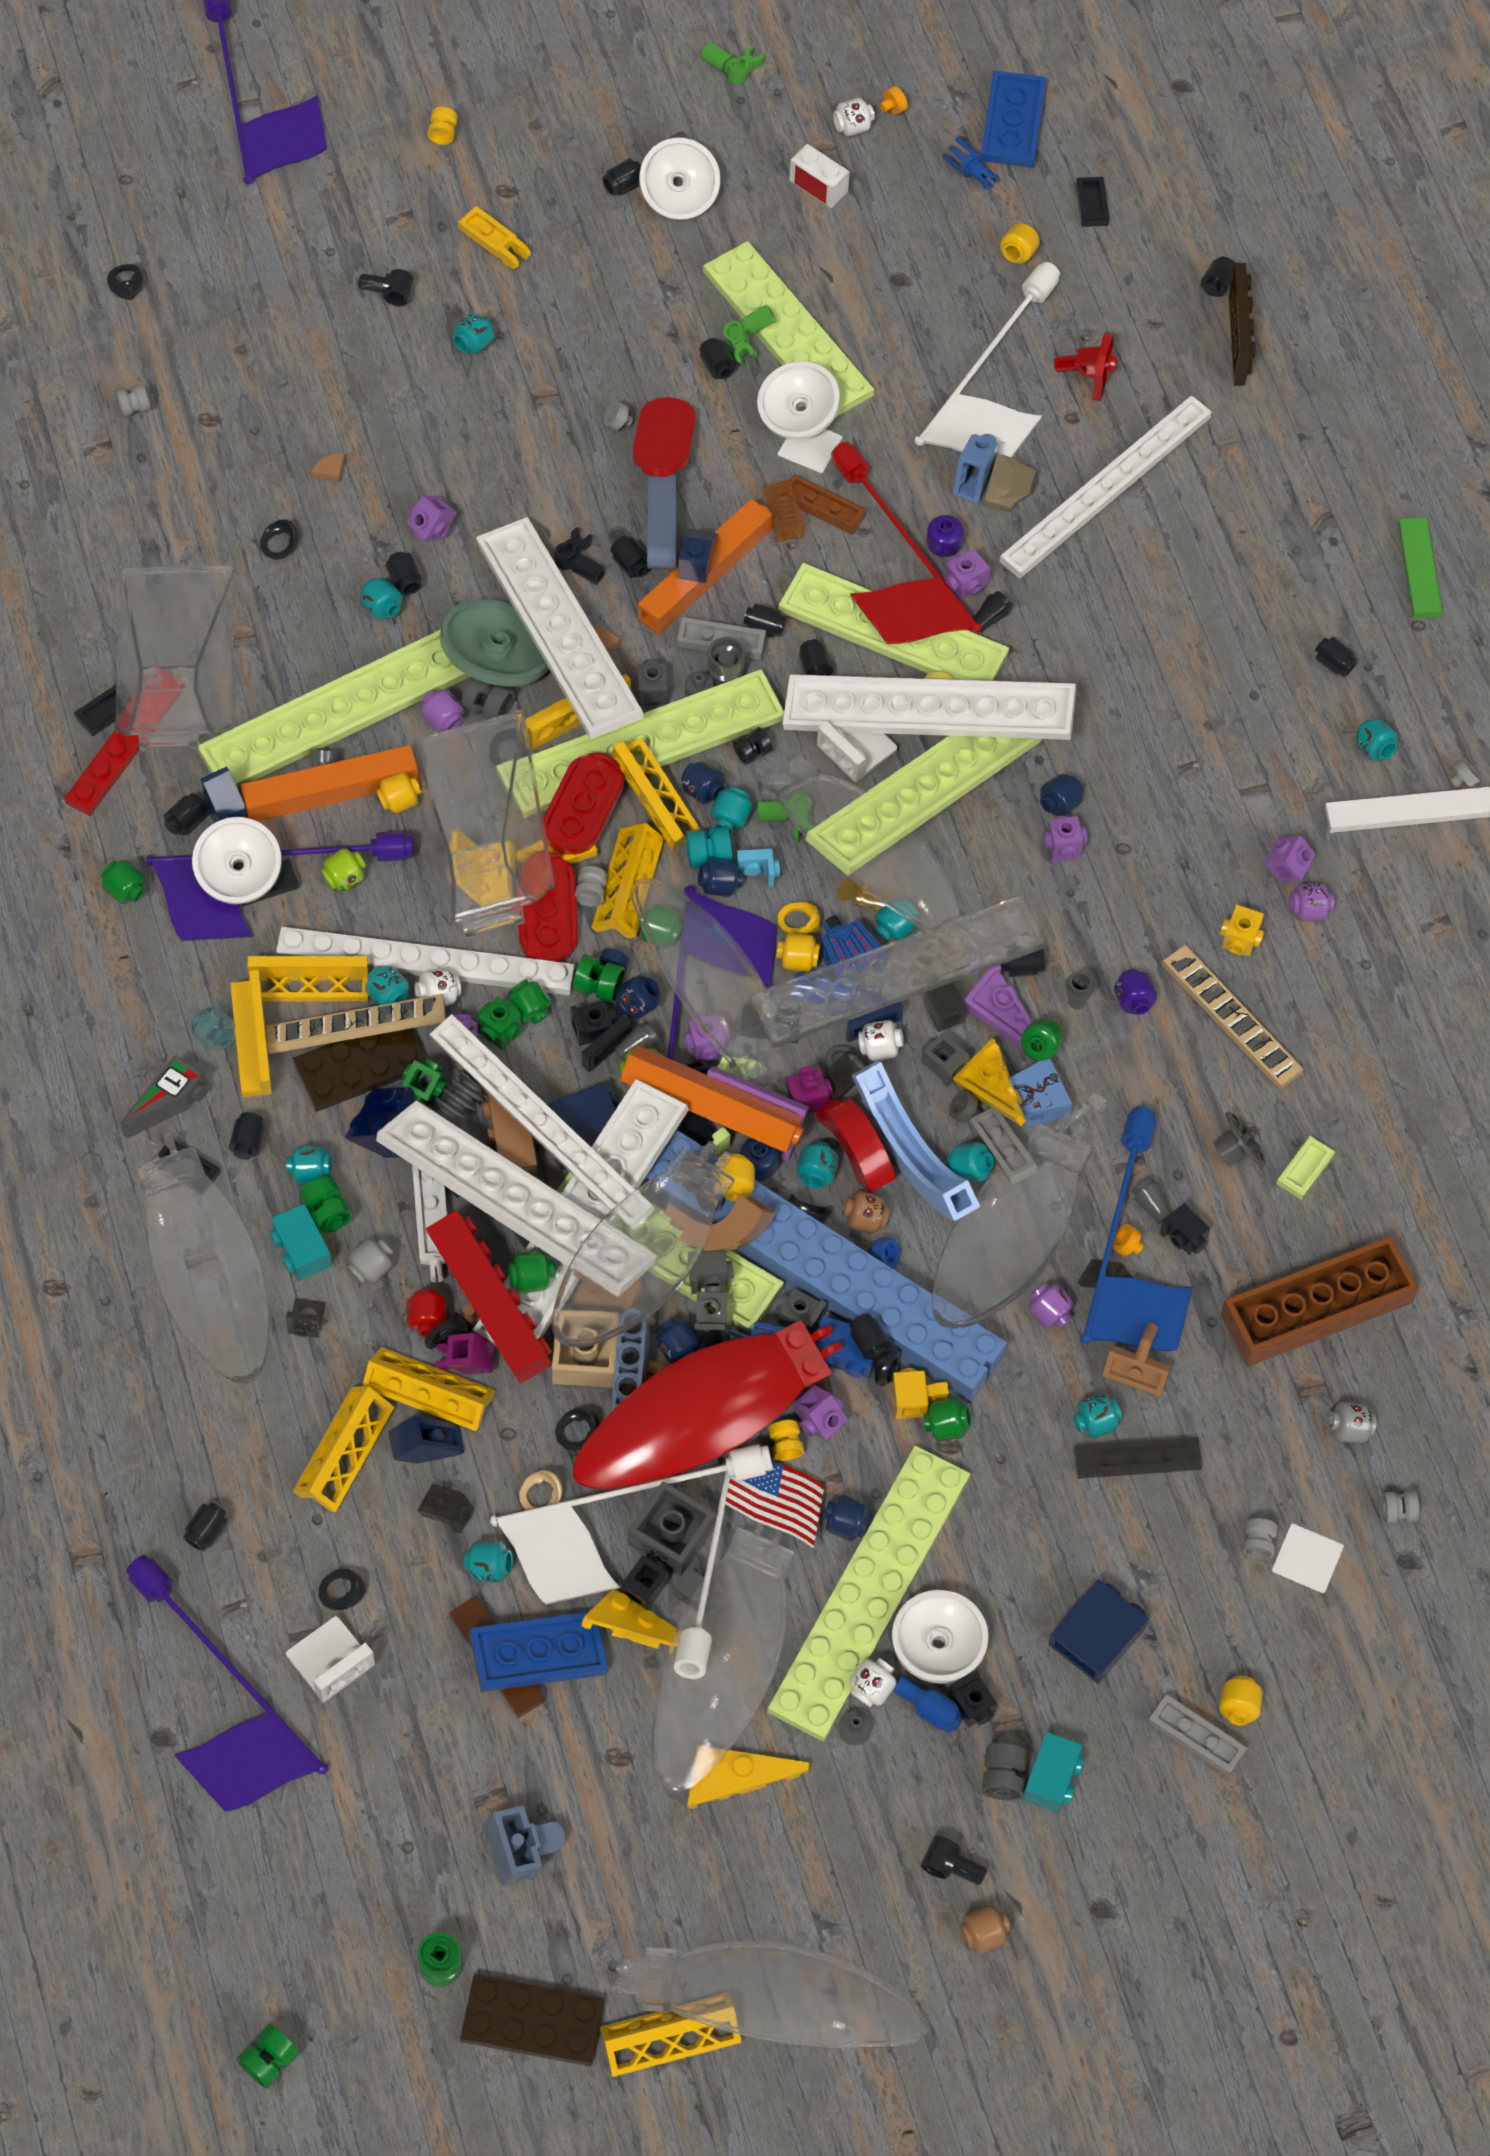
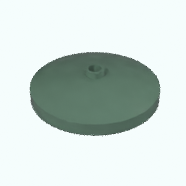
M491 599L471 600L455 606L444 618L440 631V643L443 652L455 667L474 679L498 686H520L540 679L549 669L511 603Z

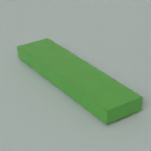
M1427 517L1400 518L1398 530L1413 618L1441 617L1442 606Z

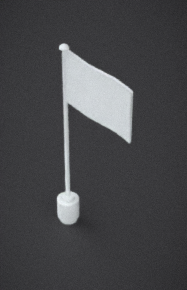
M1043 262L1037 265L1022 285V290L1026 297L923 433L919 437H915L916 445L922 446L926 443L951 448L962 453L972 434L980 436L990 434L998 442L997 454L1013 457L1041 420L1042 415L1018 412L986 399L959 393L1029 302H1044L1058 284L1060 272L1055 265L1050 262Z
M757 1444L731 1450V1457L725 1458L726 1465L496 1517L494 1514L490 1518V1523L494 1527L499 1526L515 1549L530 1586L545 1605L618 1589L620 1586L605 1569L589 1531L571 1506L659 1487L662 1481L672 1484L728 1471L729 1477L736 1476L737 1481L766 1475V1471L773 1470L768 1445L760 1447Z

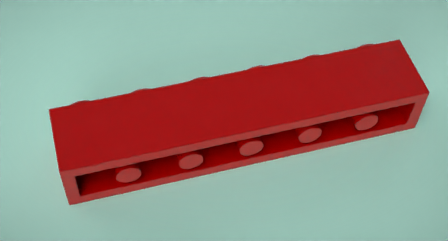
M455 1210L425 1228L519 1384L524 1383L550 1367L552 1364L547 1357L551 1353L549 1346L542 1336L538 1339L534 1336L532 1330L537 1327L528 1312L522 1315L518 1310L517 1306L522 1303L513 1288L506 1290L502 1284L507 1279L498 1264L493 1267L491 1266L487 1258L491 1257L492 1254L484 1241L481 1240L477 1243L473 1234L477 1230L470 1218L467 1216L463 1219L458 1210Z

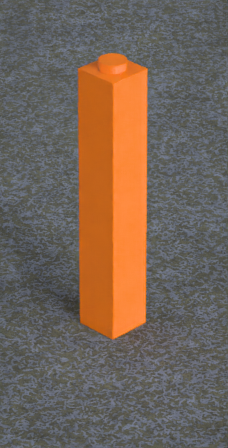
M750 499L715 532L718 534L706 584L678 579L677 567L638 603V620L657 635H660L772 530V514L765 505H759L753 499Z
M411 745L240 784L241 798L246 807L247 818L258 822L377 794L381 780L399 772H406L410 778L416 777L419 783L418 768Z
M639 1045L629 1054L620 1078L621 1082L631 1086L635 1079L686 1104L689 1109L688 1111L785 1153L792 1144L798 1145L804 1129L800 1127L803 1116Z

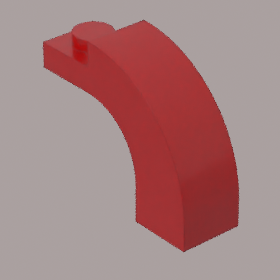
M839 1098L826 1102L822 1108L814 1111L817 1121L833 1133L842 1145L849 1158L856 1180L861 1186L872 1192L896 1179L881 1140L865 1114L850 1098L844 1101Z

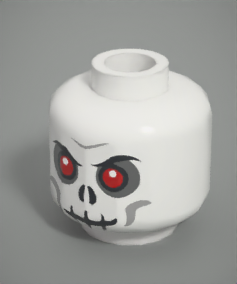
M862 98L841 102L837 105L836 111L833 112V120L837 131L842 132L847 137L867 132L870 129L871 121L875 118L872 106L870 104L867 105Z
M448 968L423 971L419 982L415 983L416 998L443 994L445 1007L452 1006L457 997L461 995V984L458 975L453 974Z
M891 1020L866 1024L863 1031L859 1032V1044L862 1055H867L871 1061L895 1058L898 1055L899 1047L904 1046L902 1029H896Z
M880 1658L876 1662L869 1659L862 1661L849 1680L850 1687L852 1688L850 1693L868 1707H871L873 1704L882 1705L897 1684L895 1677L891 1675L894 1668Z

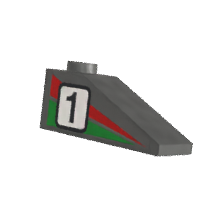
M175 1055L121 1120L123 1135L130 1138L188 1110L195 1101H200L207 1091L205 1073Z

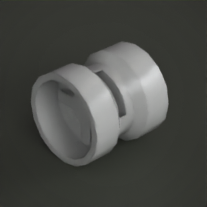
M143 383L134 385L129 392L124 388L115 391L118 406L123 417L132 415L134 411L144 412L150 410L148 396Z
M596 866L581 868L577 877L579 885H577L574 894L576 901L586 907L601 905L604 900L603 888L607 882L606 872Z
M1415 1490L1404 1491L1402 1494L1383 1492L1382 1514L1384 1522L1396 1523L1398 1519H1405L1407 1522L1418 1521L1419 1501L1417 1492Z
M1261 1518L1247 1520L1245 1532L1248 1537L1243 1543V1554L1258 1560L1273 1558L1275 1546L1272 1543V1539L1277 1535V1524Z

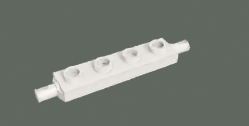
M412 1165L420 1264L430 1265V1281L436 1282L435 1271H437L438 1282L444 1279L442 1264L445 1261L425 1228L447 1216L445 1186Z

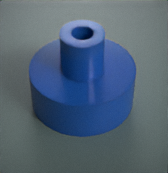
M878 1238L874 1242L873 1247L868 1249L870 1255L890 1268H894L899 1261L900 1248L894 1238Z

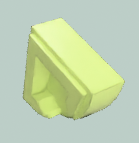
M725 1127L720 1128L712 1135L714 1141L707 1147L703 1145L704 1148L718 1156L730 1148V1134Z

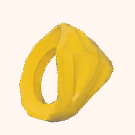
M795 902L785 905L778 913V925L787 934L793 932L809 935L820 929L821 918L817 907L813 904ZM800 911L805 913L807 917H810V921L806 926L791 928L785 924V918L791 912Z

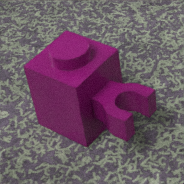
M811 1065L800 1068L798 1075L786 1077V1097L808 1106L807 1113L822 1108L829 1101V1097L833 1095L829 1079L823 1078L821 1069L813 1071Z
M476 1333L448 1335V1345L444 1343L437 1344L436 1350L446 1353V1357L442 1361H435V1367L441 1370L452 1368L465 1375L492 1373L495 1345L490 1340Z

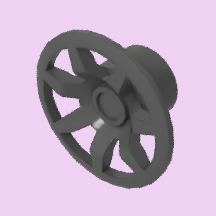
M1226 1112V1118L1232 1130L1214 1141L1219 1155L1229 1167L1249 1156L1259 1167L1263 1168L1265 1166L1264 1157L1251 1133L1234 1113Z

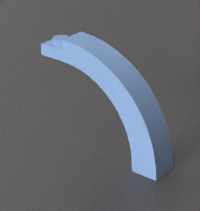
M876 1061L852 1074L851 1076L862 1097L859 1101L885 1149L915 1190L935 1210L954 1222L979 1208V1203L968 1180L959 1177L947 1168L922 1139L903 1109L882 1063Z

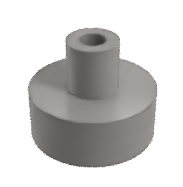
M613 401L604 414V425L613 430H619L623 425L629 427L632 424L633 417L628 415V406L620 401Z
M1462 758L1454 764L1458 773L1450 779L1457 788L1464 782L1472 788L1481 781L1479 773L1466 758Z

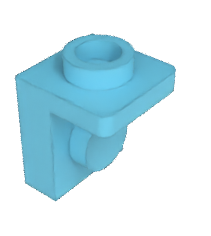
M772 849L737 851L738 871H742L747 876L767 873L768 887H774L775 877H780L779 859H773Z

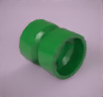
M584 954L575 973L573 991L588 996L595 993L596 998L614 1003L616 991L623 982L625 967L611 962L603 965L601 959Z
M324 1176L311 1181L299 1193L302 1203H305L309 1213H311L310 1215L320 1234L339 1230L350 1222L353 1217L346 1199L341 1197L342 1192L332 1176Z
M435 1932L421 1941L418 1948V1962L423 1979L435 1987H445L453 1984L459 1978L462 1971L461 1949L453 1936L444 1932Z
M268 2024L255 2037L257 2042L255 2046L248 2045L236 2058L242 2069L265 2089H268L280 2076L279 2068L288 2067L300 2054L297 2047L271 2024ZM262 2052L272 2060L269 2065L260 2057Z

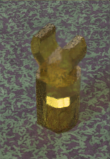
M842 880L838 899L846 902L854 901L857 902V906L879 911L890 900L891 892L864 884L857 886L851 881Z

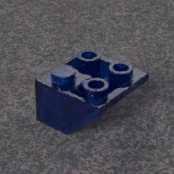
M410 1087L373 1089L366 1096L365 1104L359 1114L352 1119L350 1129L345 1138L385 1158H402L376 1141L377 1132L415 1102L414 1092Z

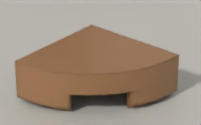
M336 453L320 459L312 469V478L340 482L345 454Z
M600 625L594 628L606 650L612 651L621 644V638Z

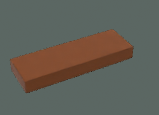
M793 474L780 493V500L851 535L855 533L866 517V509Z

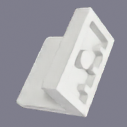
M828 721L818 727L817 746L855 783L897 752V745L884 733L842 732L839 728H834Z
M337 1616L330 1619L286 1652L287 1658L323 1703L375 1665L373 1651L366 1643L360 1645Z

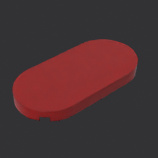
M664 397L654 399L642 407L633 445V463L636 467L638 465L643 473L654 477H668L674 475L676 470L680 469L681 471L687 466L695 429V411L692 406L677 398Z
M589 753L588 756L582 758L580 756L574 759L567 768L542 821L543 837L553 850L566 855H577L590 850L599 840L624 787L623 772L614 758L603 753Z
M542 851L534 853L518 868L516 875L518 939L523 953L528 958L563 962L572 955L578 940L576 896L574 895L576 883L572 866L569 862L567 863L562 859V856L554 852Z

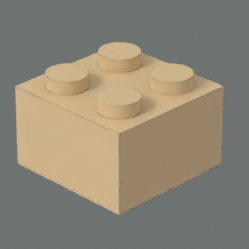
M557 1312L552 1362V1384L613 1388L619 1316Z

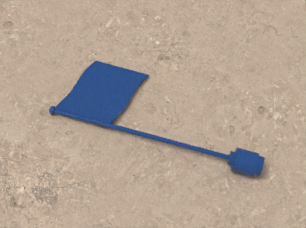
M1146 1107L1133 1108L1126 1118L1121 1143L1130 1151L1084 1335L1080 1336V1341L1083 1344H1089L1092 1340L1112 1341L1138 1347L1146 1325L1154 1323L1157 1325L1158 1330L1150 1350L1176 1351L1192 1287H1168L1136 1278L1105 1276L1136 1153L1150 1149L1156 1126L1154 1112Z

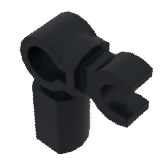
M577 527L572 530L571 539L556 546L555 564L559 569H571L572 572L597 585L603 579L606 568L581 554V550H586L591 546L592 535L589 534L585 539H579L580 528Z

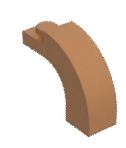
M740 1195L729 1214L715 1224L707 1223L681 1204H668L663 1212V1215L671 1220L670 1225L684 1233L680 1239L682 1243L692 1248L706 1251H732L749 1245L767 1229L776 1214L774 1210L757 1198L748 1195Z

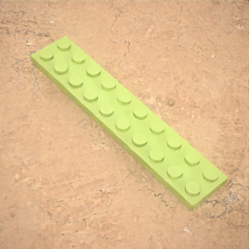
M441 630L198 745V753L211 773L227 766L237 789H239L240 784L256 781L310 755L311 748L329 746L422 701L424 696L432 690L438 692L470 678V676L460 671L446 657L441 647Z
M762 669L645 712L643 713V719L591 740L586 734L497 768V774L521 820L547 810L567 768L574 759L580 756L582 758L588 756L589 753L596 752L611 757L614 745L621 741L628 745L642 737L654 758L662 767L731 741L741 735H747L758 726L763 729L783 721L784 710ZM637 748L631 754L637 763L643 766L645 757L641 750ZM647 761L646 767L652 768Z
M948 736L808 831L805 840L849 876L1039 744L1042 739Z
M914 1446L770 1703L767 1713L825 1742L851 1694L850 1678L862 1661L870 1660L969 1481L971 1473Z

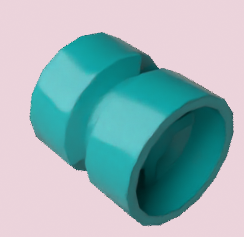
M727 826L710 828L709 833H705L702 829L686 831V847L691 869L699 868L710 857L732 860L731 841Z

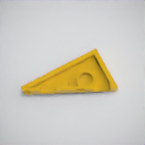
M991 1038L952 1079L957 1086L975 1095L988 1106L1019 1126H1022L1026 1119L1001 1049L995 1039Z
M616 1589L611 1590L584 1616L581 1626L586 1629H591L592 1624L609 1628L611 1636L627 1638L635 1643L657 1649L660 1643L677 1648L681 1633L680 1630L655 1615V1613L647 1610Z
M697 1745L687 1808H698V1805L716 1799L721 1801L730 1798L733 1794H744L767 1787V1784L783 1779L788 1781L798 1778L801 1774L808 1773L809 1763Z

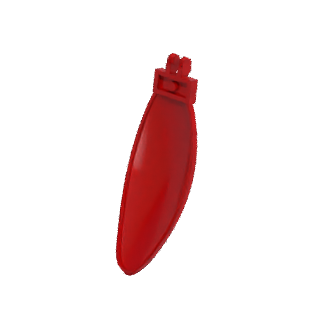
M800 1320L776 1332L774 1335H759L735 1339L694 1352L649 1378L629 1394L602 1421L580 1449L574 1461L573 1477L577 1483L588 1488L613 1490L661 1480L711 1462L739 1447L767 1427L795 1400L802 1390L830 1377L832 1373L824 1359L838 1353L843 1347L840 1342L833 1343L820 1352L815 1342L829 1337L834 1332L833 1329L828 1325L810 1335L804 1323Z

